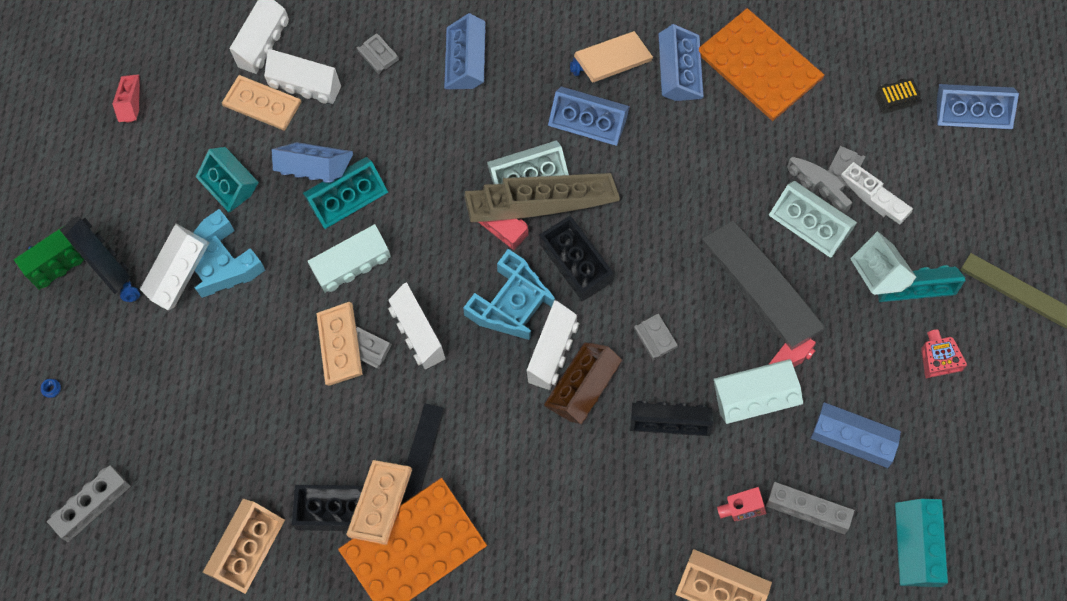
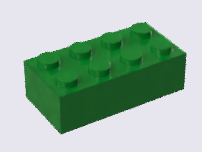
M60 229L14 259L24 276L38 290L49 286L53 280L64 276L68 270L80 265L84 260Z

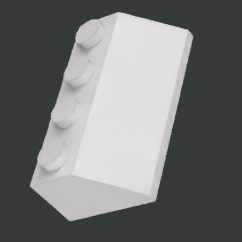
M275 0L257 1L229 48L239 68L257 74L259 69H262L268 50L273 49L275 41H278L282 29L287 26L289 18L286 10Z
M272 49L268 50L264 76L271 88L284 89L290 94H301L307 99L314 98L325 104L327 102L334 103L341 88L335 68Z
M175 224L140 290L152 302L166 310L174 308L210 242Z
M407 282L404 283L389 299L391 307L388 310L393 318L397 317L399 321L397 323L398 329L401 334L405 332L407 336L405 341L409 349H414L416 352L413 356L418 366L422 364L424 369H427L445 360V356L440 342Z
M554 300L527 368L528 383L551 390L552 385L557 384L559 374H557L559 367L563 368L566 357H564L565 351L570 350L573 341L570 338L572 333L576 334L579 327L577 315L558 301Z

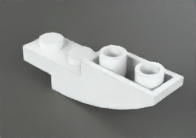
M854 162L841 174V177L866 204L883 217L887 215L898 224H901L912 213V207L883 188V183Z

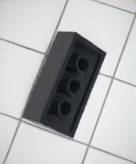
M75 217L62 227L60 231L110 290L116 294L130 277L127 273L129 269L122 261L120 263L117 262L114 258L117 255L111 247L106 249L102 244L105 240L98 232L94 234L90 230L92 225L86 218Z
M647 401L632 403L630 431L696 436L711 435L713 410L706 405L691 407L684 403L668 405L666 402L648 404Z

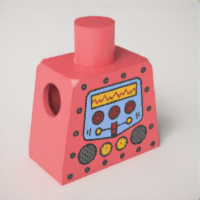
M939 330L928 332L930 341L926 342L921 348L925 377L931 378L963 371L967 363L955 340L952 337L942 339Z
M759 487L728 496V504L717 506L720 519L732 516L734 521H739L766 514ZM743 505L741 509H736V506Z

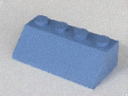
M470 13L448 26L446 30L445 89H473L484 83L485 21Z
M675 24L659 33L662 96L674 101L702 99L703 83L701 54L699 52L700 37L698 34Z
M939 84L937 125L1013 129L1019 93L1012 87Z
M560 87L555 92L548 126L617 146L630 106Z
M296 142L272 149L273 171L281 172L282 175L295 174V177L306 176L310 180L323 179V182H334V179L342 177L353 156V151Z
M824 402L811 439L888 468L894 460L901 431Z

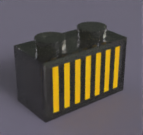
M913 78L900 79L892 84H883L878 87L875 94L882 114L915 106L921 97Z

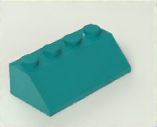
M365 157L347 167L342 177L334 179V182H321L305 191L303 195L323 228L326 229L385 195L388 191L372 161Z
M947 265L936 269L924 267L913 271L916 278L902 292L878 294L879 302L956 295L966 279L957 267H949Z
M916 499L895 503L900 586L943 587L948 583L942 499Z

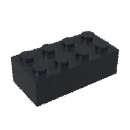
M571 215L539 234L541 247L581 301H584L613 282V271Z
M295 485L291 525L296 530L348 531L363 486Z

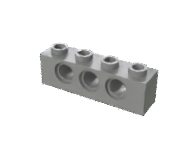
M108 466L102 469L93 481L86 483L77 495L69 498L66 505L56 510L47 523L61 539L69 542L131 486L116 469ZM107 485L106 490L101 492L102 486ZM91 498V503L85 506V502ZM75 513V517L69 521L70 515Z
M774 482L766 507L844 535L849 530L855 511Z

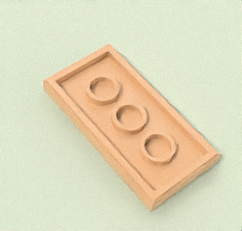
M635 31L577 51L574 55L592 83L648 63L653 59V56Z
M238 75L222 101L224 107L284 131L302 103L299 98Z
M347 302L316 313L325 384L330 386L361 376L362 368L353 304Z
M376 460L372 461L346 534L349 538L387 545L412 472L411 467Z

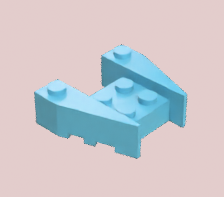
M220 209L206 217L193 232L210 242L195 269V272L203 282L194 288L202 298L214 294L216 291L232 288L236 284L249 282L265 271L261 261L251 248L234 259L220 242L235 231Z
M508 249L497 263V272L509 280L491 303L474 293L463 308L464 316L479 326L529 340L531 338V330L525 327V325L542 302L552 307L555 298L541 283L535 272L533 273L529 268L527 262Z

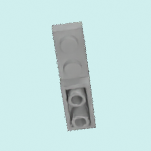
M795 157L790 158L787 168L792 176H796L801 181L803 187L809 189L812 193L819 189L820 194L824 198H828L832 202L833 207L844 214L850 210L852 201L842 192L845 185L837 177L809 161Z

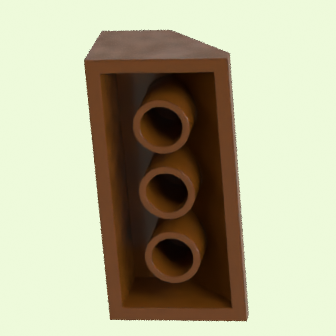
M584 342L544 406L570 422L582 424L593 405L598 401V397L604 388L607 387L609 380L617 371L622 359L608 346Z

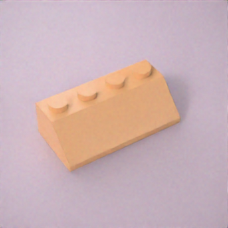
M243 499L203 573L246 594L285 520L259 504Z
M693 549L675 595L689 601H766L772 582Z

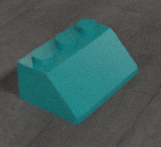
M226 147L209 149L196 175V178L228 213L252 196L259 183Z

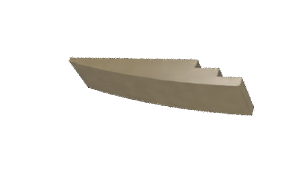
M611 173L503 178L502 184L484 185L483 190L465 191L464 195L470 222L542 216L599 206L620 200Z

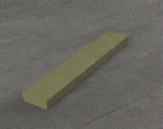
M970 253L960 271L1058 325L1067 328V305Z

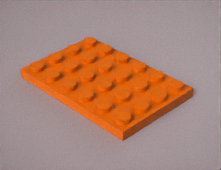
M748 8L699 47L701 58L772 121L824 78V74Z
M439 478L400 505L387 545L352 538L339 547L338 550L372 601H410L487 545L444 480Z

